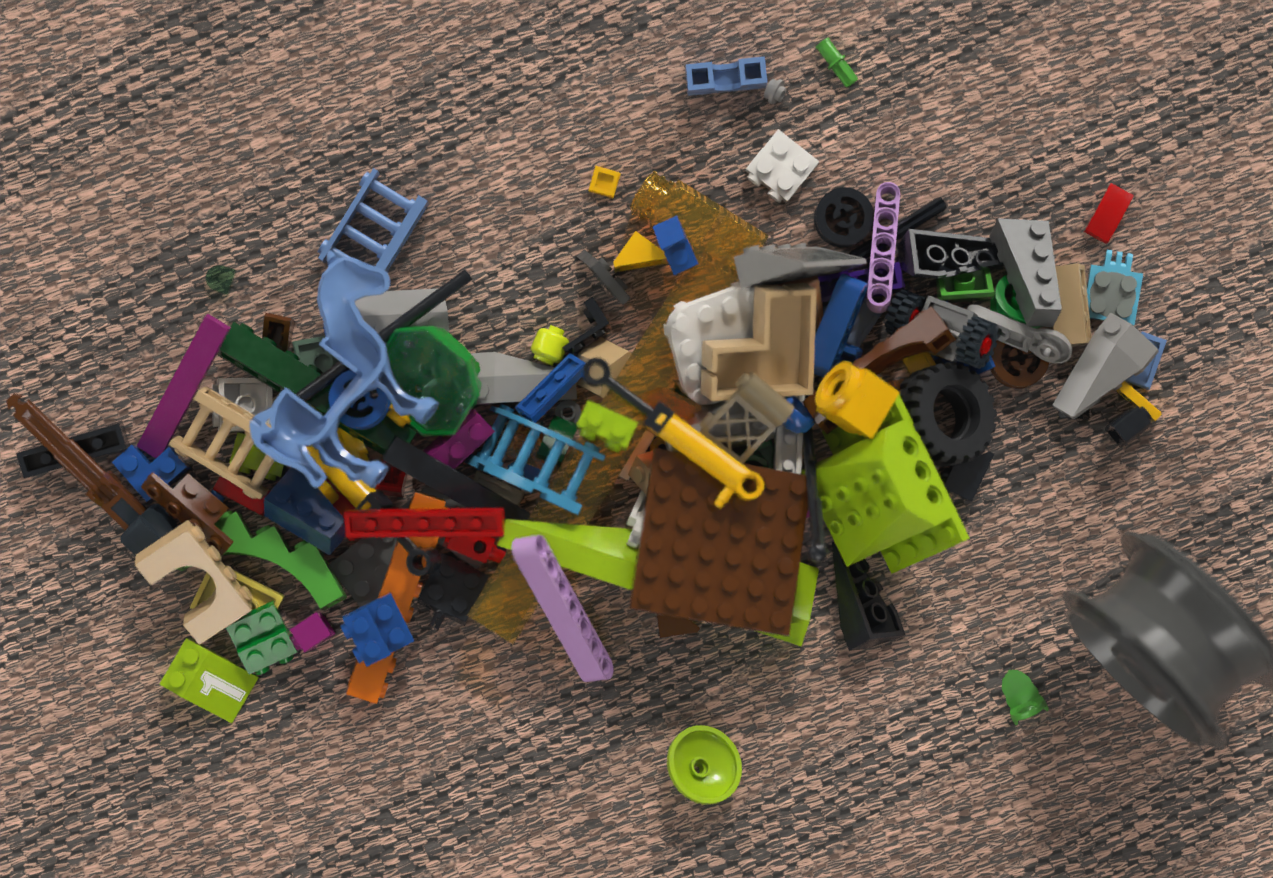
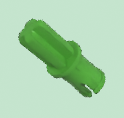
M829 37L815 47L829 64L828 69H832L845 87L851 86L858 80L856 74L844 60L846 56L839 53Z

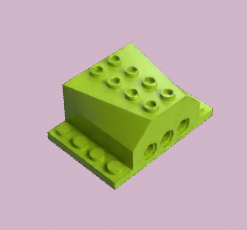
M900 395L897 396L873 439L863 435L847 433L839 426L829 434L822 431L833 455L815 464L818 498H821L823 519L847 567L881 551L891 574L970 539L918 432L915 431L913 421ZM805 469L801 470L802 475H806Z

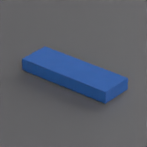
M569 353L515 407L517 412L536 423L582 377L585 362Z

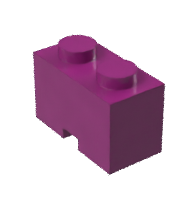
M316 612L291 628L290 631L293 635L289 638L297 650L309 652L336 633L324 614Z

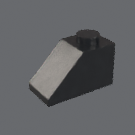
M987 452L981 454L969 462L952 465L950 469L945 467L940 478L946 491L967 502H972L994 453Z

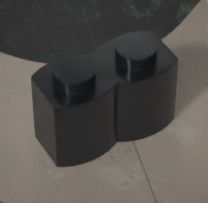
M1134 405L1108 424L1105 430L1119 447L1127 446L1152 426L1150 422L1152 417L1143 406L1139 408Z

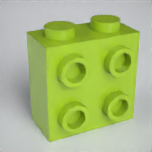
M588 400L577 423V430H580L581 437L592 442L596 438L605 442L604 447L619 453L620 449L627 450L638 422Z

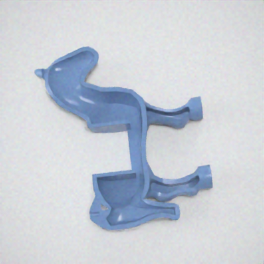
M329 250L327 252L328 269L323 272L318 286L317 302L326 332V337L322 339L319 345L357 375L324 417L289 389L285 388L276 398L272 407L258 413L250 421V432L255 445L278 463L303 472L314 488L320 487L327 476L312 459L306 446L317 449L324 464L342 470L349 480L353 482L362 480L367 486L374 488L385 477L388 466L378 460L367 462L349 454L342 446L338 437L337 429L340 418L353 403L376 388H380L386 394L396 413L401 416L412 415L421 424L426 423L432 417L439 402L431 397L421 399L412 397L401 389L393 375L386 345L377 332L363 320L355 305V301L361 298L382 295L388 291L390 287L388 273L382 268L369 265L355 258H338ZM269 418H270V424H271V427H272V428H269V427L266 425V421H267Z

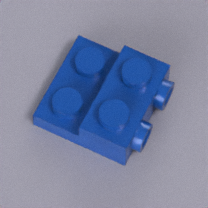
M391 592L342 616L344 624L340 625L347 640L353 639L356 647L352 650L358 663L364 661L366 667L390 656L392 652L415 641Z

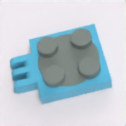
M1107 249L1104 265L1097 266L1091 264L1089 269L1087 295L1090 319L1104 321L1110 313H1113L1134 326L1143 274L1131 272L1133 254L1127 253L1125 263H1121L1123 252L1117 251L1115 261H1111L1112 250Z

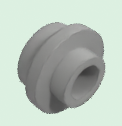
M772 79L768 83L764 92V98L768 99L770 104L774 105L777 101L781 102L787 90L784 87L785 82L781 79L778 81Z

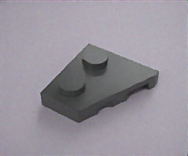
M586 250L577 255V258L587 265L593 272V275L617 301L624 305L631 299L625 292L628 289L627 285L618 276L615 279L609 273L612 268L603 258L597 260Z

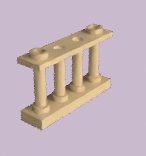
M207 386L198 390L194 397V400L200 403L199 406L201 408L185 437L183 438L178 435L170 441L169 445L175 448L174 451L177 454L194 459L239 486L248 497L253 499L263 498L267 495L269 489L261 484L275 460L266 454L252 479L239 472L254 444L250 432V421L255 415ZM215 412L222 416L223 423L206 452L193 443L208 415ZM266 422V425L269 428H272L271 425ZM237 425L245 430L246 436L230 465H227L216 458L232 427Z

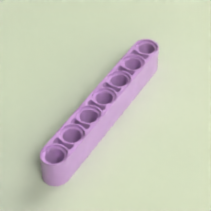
M542 535L515 539L512 543L513 557L580 678L584 682L611 679L613 676L612 660L546 539Z

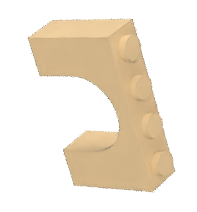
M187 520L136 554L135 566L150 585L173 570L184 566L198 567L212 577L216 586L213 594L207 600L184 614L183 626L200 645L252 611L253 596L246 586L241 587L237 582L234 570L222 563L218 550L206 543L202 530L197 525L193 526Z

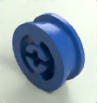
M352 370L342 373L333 382L329 392L330 408L357 375ZM376 388L378 393L376 399H373L372 394L368 392L363 396L366 398V401L360 402L358 408L357 402L350 406L355 411L357 408L360 413L367 412L373 408L372 413L363 418H353L345 413L340 418V422L357 430L373 428L384 420L391 402L380 388Z

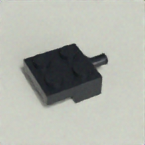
M441 553L442 564L440 569L430 574L417 601L418 604L435 612L428 626L432 629L436 620H438L434 627L436 631L439 630L444 618H449L465 626L489 578V575L444 553Z

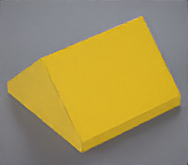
M635 231L613 261L614 272L663 265L667 263V259L659 247Z

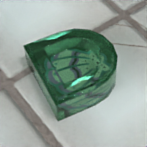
M222 265L211 267L206 274L207 285L216 292L228 295L236 270Z

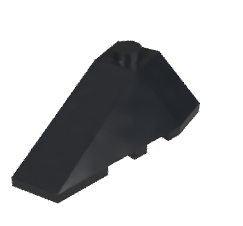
M908 229L897 246L901 269L915 277L940 279L1004 265L999 261L996 245L992 244L991 239L987 237Z
M832 542L840 627L848 650L868 649L905 636V631L893 603L886 605L879 594L883 590L880 582L875 583L869 578L867 572L870 566L866 559L847 567L835 542Z

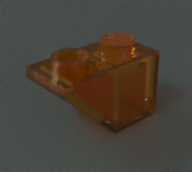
M663 387L636 395L652 408H655L659 401L662 402L683 421L695 417L694 413L702 410L700 404ZM642 414L643 420L645 421L647 417L644 414Z

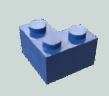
M131 445L112 461L113 465L144 500L152 503L155 499L150 498L141 488V485L152 472L171 486L191 468L172 447H168L153 462H150L137 446Z

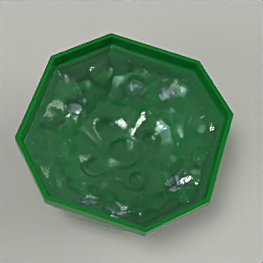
M436 326L397 328L386 344L390 366L397 383L405 393L418 399L431 397L439 402L435 413L426 423L421 424L410 415L409 418L412 422L409 425L422 436L456 434L480 396L482 383L478 378L480 373L479 362L474 359L465 346L443 328Z

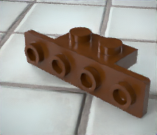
M153 472L141 485V488L150 498L155 499L171 516L176 517L182 524L189 520L193 526L197 525L204 533L206 543L210 547L214 546L221 556L233 544V540L214 525L228 510V507L189 473L173 489Z

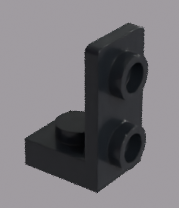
M593 297L583 302L586 309L582 310L590 324L595 322L597 325L562 347L565 354L569 351L572 354L577 353L586 346L584 344L586 340L591 337L597 340L608 332L606 327L610 323Z

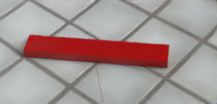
M504 508L346 509L344 511L346 538L504 537L505 535Z

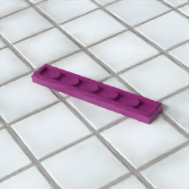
M210 314L205 315L137 444L138 448L154 458H157L167 449L231 327Z

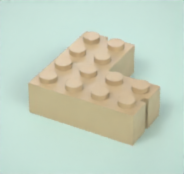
M806 283L782 284V287L778 284L754 285L753 338L702 341V365L707 370H701V394L711 401L728 400L738 388L735 386L737 380L744 373L749 375L753 372L782 397L813 395L816 289Z

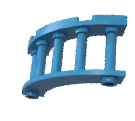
M500 404L499 408L491 405L490 411L498 414L492 426L495 432L486 439L481 451H477L476 456L470 454L464 463L532 493L533 489L541 492L540 498L578 515L582 505L575 502L577 499L575 495L593 457L604 461L605 455L599 453L601 448L587 441L585 445H582L513 414L515 410L504 404ZM507 419H509V423L498 443V446L493 456L491 457L490 455L496 445V442L507 422ZM519 424L531 428L514 465H510L508 470L502 468L504 464L502 460ZM540 433L556 440L538 478L535 477L531 481L523 477L525 473L523 469ZM566 444L583 452V455L566 491L563 490L560 495L548 489L549 483L547 482Z

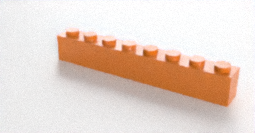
M414 490L408 509H448V507H445L446 502L444 499ZM409 537L417 547L421 546L422 548H435L439 537ZM397 541L378 598L391 592L405 622L410 623L414 608L410 607L413 597H419L423 583L419 582L420 576L409 572L406 565L409 553ZM423 556L421 561L423 566L426 567L427 562ZM394 652L366 667L364 661L358 663L356 659L346 688V694L377 704L379 697L384 698L388 683L384 682L388 672L393 673L397 658L393 657Z

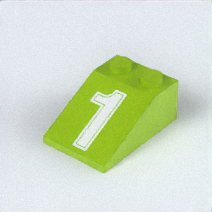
M190 637L185 639L159 685L214 715L233 723L259 677L253 673L249 675L246 669L203 644L199 645Z

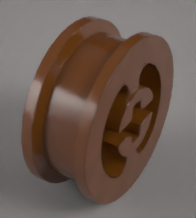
M998 340L995 341L997 346L993 348L994 353L991 357L996 367L990 371L999 383L1009 388L1020 389L1036 383L1045 375L1049 362L1037 357L1036 367L1031 374L1027 372V367L1031 365L1033 358L1021 362V365L1019 361L1008 363L1007 367L1015 371L1017 375L1009 374L1001 361V353L1006 343ZM1011 346L1006 359L1013 358L1017 355V352L1019 356H1026L1032 352L1030 350L1025 352Z

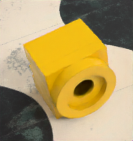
M845 361L833 367L820 383L815 397V403L818 406L816 411L847 433L863 435L873 439L900 392L869 370L857 368Z

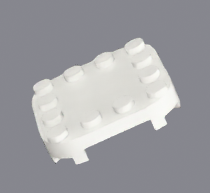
M740 282L731 283L729 288L688 303L683 301L674 305L675 309L669 315L667 324H664V334L668 336L680 381L677 384L681 392L698 405H710L721 402L711 401L701 394V370H707L702 365V341L753 338L754 287L741 288Z

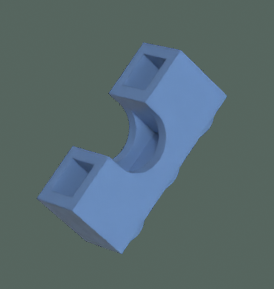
M765 56L738 59L737 62L715 65L712 62L686 64L685 66L688 96L762 89L767 86Z

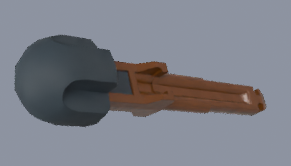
M16 393L6 400L8 409L12 406L15 408L16 412L13 416L88 491L85 495L99 505L125 530L120 536L121 543L135 556L178 527L175 520L159 504H152L149 508H146L123 486L111 470L108 472L104 471L73 439L70 440L30 400L22 402L20 398L23 395Z

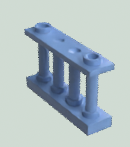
M373 168L371 173L366 172L359 183L361 186L360 191L330 240L325 239L319 247V260L326 263L329 250L338 258H352L335 248L344 234L376 253L377 258H379L376 267L388 272L428 207L429 202L419 195L416 200H408L377 181L380 173ZM373 190L405 209L404 213L407 215L403 222L398 221L396 223L364 204L363 201L369 191ZM356 212L390 231V235L393 236L388 245H381L351 227L349 224Z

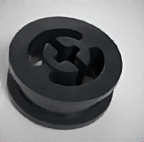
M849 187L836 188L828 192L820 200L814 213V226L818 235L827 244L838 248H847L860 243L870 232L874 221L873 207L869 199L860 191ZM841 200L853 202L858 206L862 214V225L859 229L854 227L857 213L849 217L847 224L843 220L834 226L837 230L845 231L847 233L846 236L834 233L828 227L825 219L827 207H832L834 210L831 215V222L838 219L841 215L840 212L845 215L854 209L851 205L842 204Z

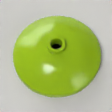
M704 725L692 726L679 733L669 747L667 768L670 778L678 791L689 800L705 805L716 804L730 797L737 789L742 775L741 758L734 743L720 730ZM694 766L699 767V773L695 771Z

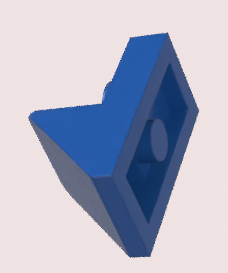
M678 216L653 226L659 246L664 252L674 275L699 265Z

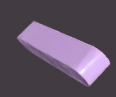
M884 182L878 187L876 192L867 306L869 310L877 314L887 311L891 302L900 203V189L892 182ZM889 193L892 194L895 197V199L887 202L884 201L881 198V196L883 194ZM887 218L892 221V225L884 227L880 225L879 221ZM884 243L890 247V250L881 252L877 249V246ZM877 269H885L888 275L878 277L874 272ZM875 294H882L886 300L882 303H877L873 301L872 297Z

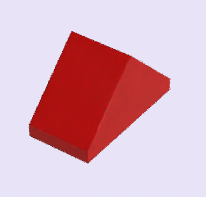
M381 460L383 464L388 466V471L382 481L375 487V490L382 491L387 496L404 498L407 473Z

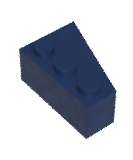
M293 467L287 471L264 498L265 517L328 555H331L345 538L344 517L318 488H314L303 472Z

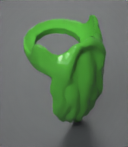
M1008 670L1002 680V691L1006 697V703L1011 709L1010 717L1014 724L1018 725V720L1030 718L1043 709L1049 711L1046 700L1039 694L1031 679L1021 671Z

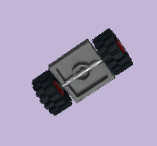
M901 290L900 293L896 294V299H892V306H889L887 309L889 314L885 316L887 320L885 322V327H887L885 331L889 335H893L898 328L907 325L921 311L927 310L932 306L956 338L955 341L934 356L957 364V361L980 369L985 366V362H989V356L993 355V348L997 346L995 342L999 337L997 334L999 331L997 324L977 317L978 315L972 311L928 295L926 300L921 295L908 290Z

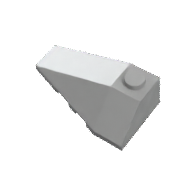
M1110 313L1093 334L1052 405L1053 408L1072 419H1076L1100 402V398L1112 389L1116 391L1122 386L1121 383L1132 375L1136 377L1142 373L1159 352L1158 348L1131 323Z
M497 352L471 353L474 359L479 362L480 373L478 378L482 383L480 396L475 406L520 403L555 367ZM576 383L558 401L577 400Z

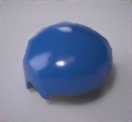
M786 396L785 399L794 406V410L782 425L794 433H806L814 426L813 417L796 396Z

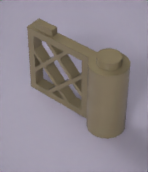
M753 372L749 375L744 373L735 384L738 388L714 415L709 412L699 423L702 427L700 430L702 435L741 464L752 455L776 427L781 426L790 417L794 410V406ZM736 401L745 408V417L729 418V409ZM748 411L754 416H748ZM761 421L767 428L761 434H750L749 422ZM746 422V435L730 436V423ZM727 423V436L715 437L709 432L715 424ZM747 440V449L741 456L731 450V441Z

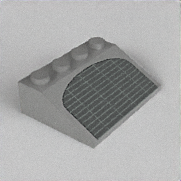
M806 243L793 246L785 244L777 247L775 245H768L761 248L759 246H752L743 249L744 254L734 257L741 288L754 287V285L779 284L813 276L820 277L867 264L865 258L818 246L807 247Z

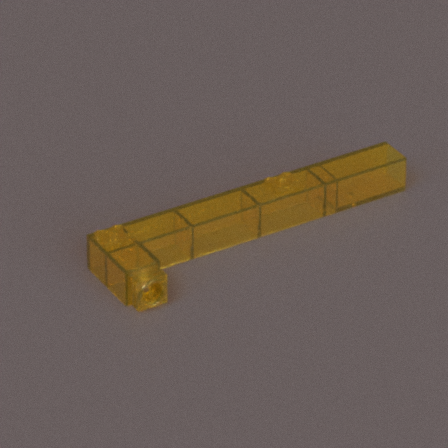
M654 170L653 173L647 176L629 207L633 216L635 214L638 215V219L641 221L645 219L646 224L650 226V231L654 234L653 226L678 216L699 265L681 274L616 378L617 382L652 408H655L659 401L665 405L679 382L669 339L664 334V324H667L669 315L675 309L674 305L681 301L688 303L729 288L731 283L739 282L734 257L744 254L743 249L752 246L764 247L769 237L766 233L678 179L676 183L671 180L668 182L665 176L662 175L660 177L658 172ZM609 389L600 406L638 422L627 450L620 449V452L616 453L604 447L605 442L596 438L592 442L580 436L577 443L585 445L587 441L600 447L599 453L605 455V459L602 461L593 457L575 495L577 496L575 502L582 505L578 515L541 498L527 521L589 525L648 429L642 426L647 417ZM572 448L548 486V489L560 495L563 490L566 491L583 452ZM509 549L467 616L510 643L515 644L539 606V602L516 563L512 550Z

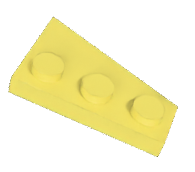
M234 570L237 582L241 587L246 586L253 596L252 610L271 601H274L277 609H279L285 595ZM206 573L190 606L191 609L207 600L216 588L214 580L208 573Z

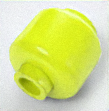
M550 325L549 329H539L530 348L534 354L533 358L550 366H553L554 363H560L565 355L562 347L569 343V340L563 336L565 331Z

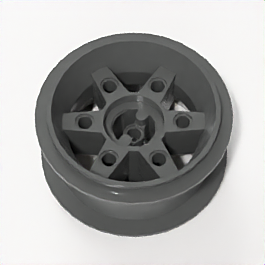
M1126 531L1120 537L1122 548L1129 559L1124 574L1105 593L1093 598H1089L1072 589L1063 593V601L1067 607L1065 611L1066 619L1076 636L1100 665L1154 717L1180 737L1196 746L1205 747L1209 745L1216 749H1222L1227 744L1226 736L1217 722L1222 707L1243 686L1252 682L1273 690V643L1247 610L1218 581L1186 554L1155 535L1149 533L1141 535L1133 531Z

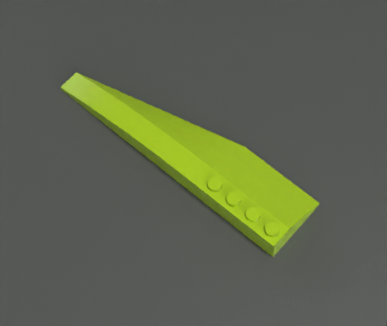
M505 519L504 537H499L498 546L512 550V543L515 539L542 535L561 567L632 590L638 546L637 548L627 545V541L633 529ZM800 562L789 636L759 633L802 646L810 622L819 568Z

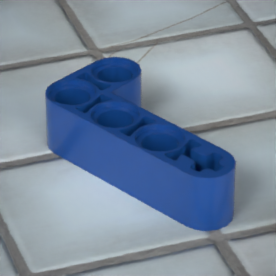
M842 274L839 277L815 335V375L824 378L833 367L844 362L841 355L866 296L868 283L846 274Z

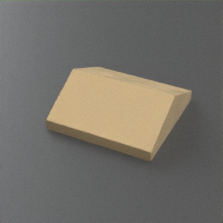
M600 337L580 351L577 358L585 363L592 358L604 359L609 364L611 377L616 380L632 356V353ZM591 366L588 370L590 377L593 379L603 377V370L599 366ZM583 377L576 382L577 385L603 399L610 390L605 385L602 387H591L585 383Z

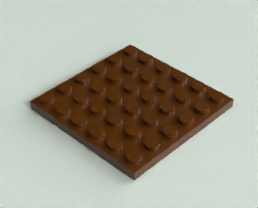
M657 448L653 449L629 609L789 636L808 511L806 475L743 464L762 478L764 483L762 493L755 499L743 500L734 492L722 508H718L714 505V502L725 487L723 483L682 453ZM745 479L743 480L742 488L746 493L751 494L755 491L756 485L753 480Z

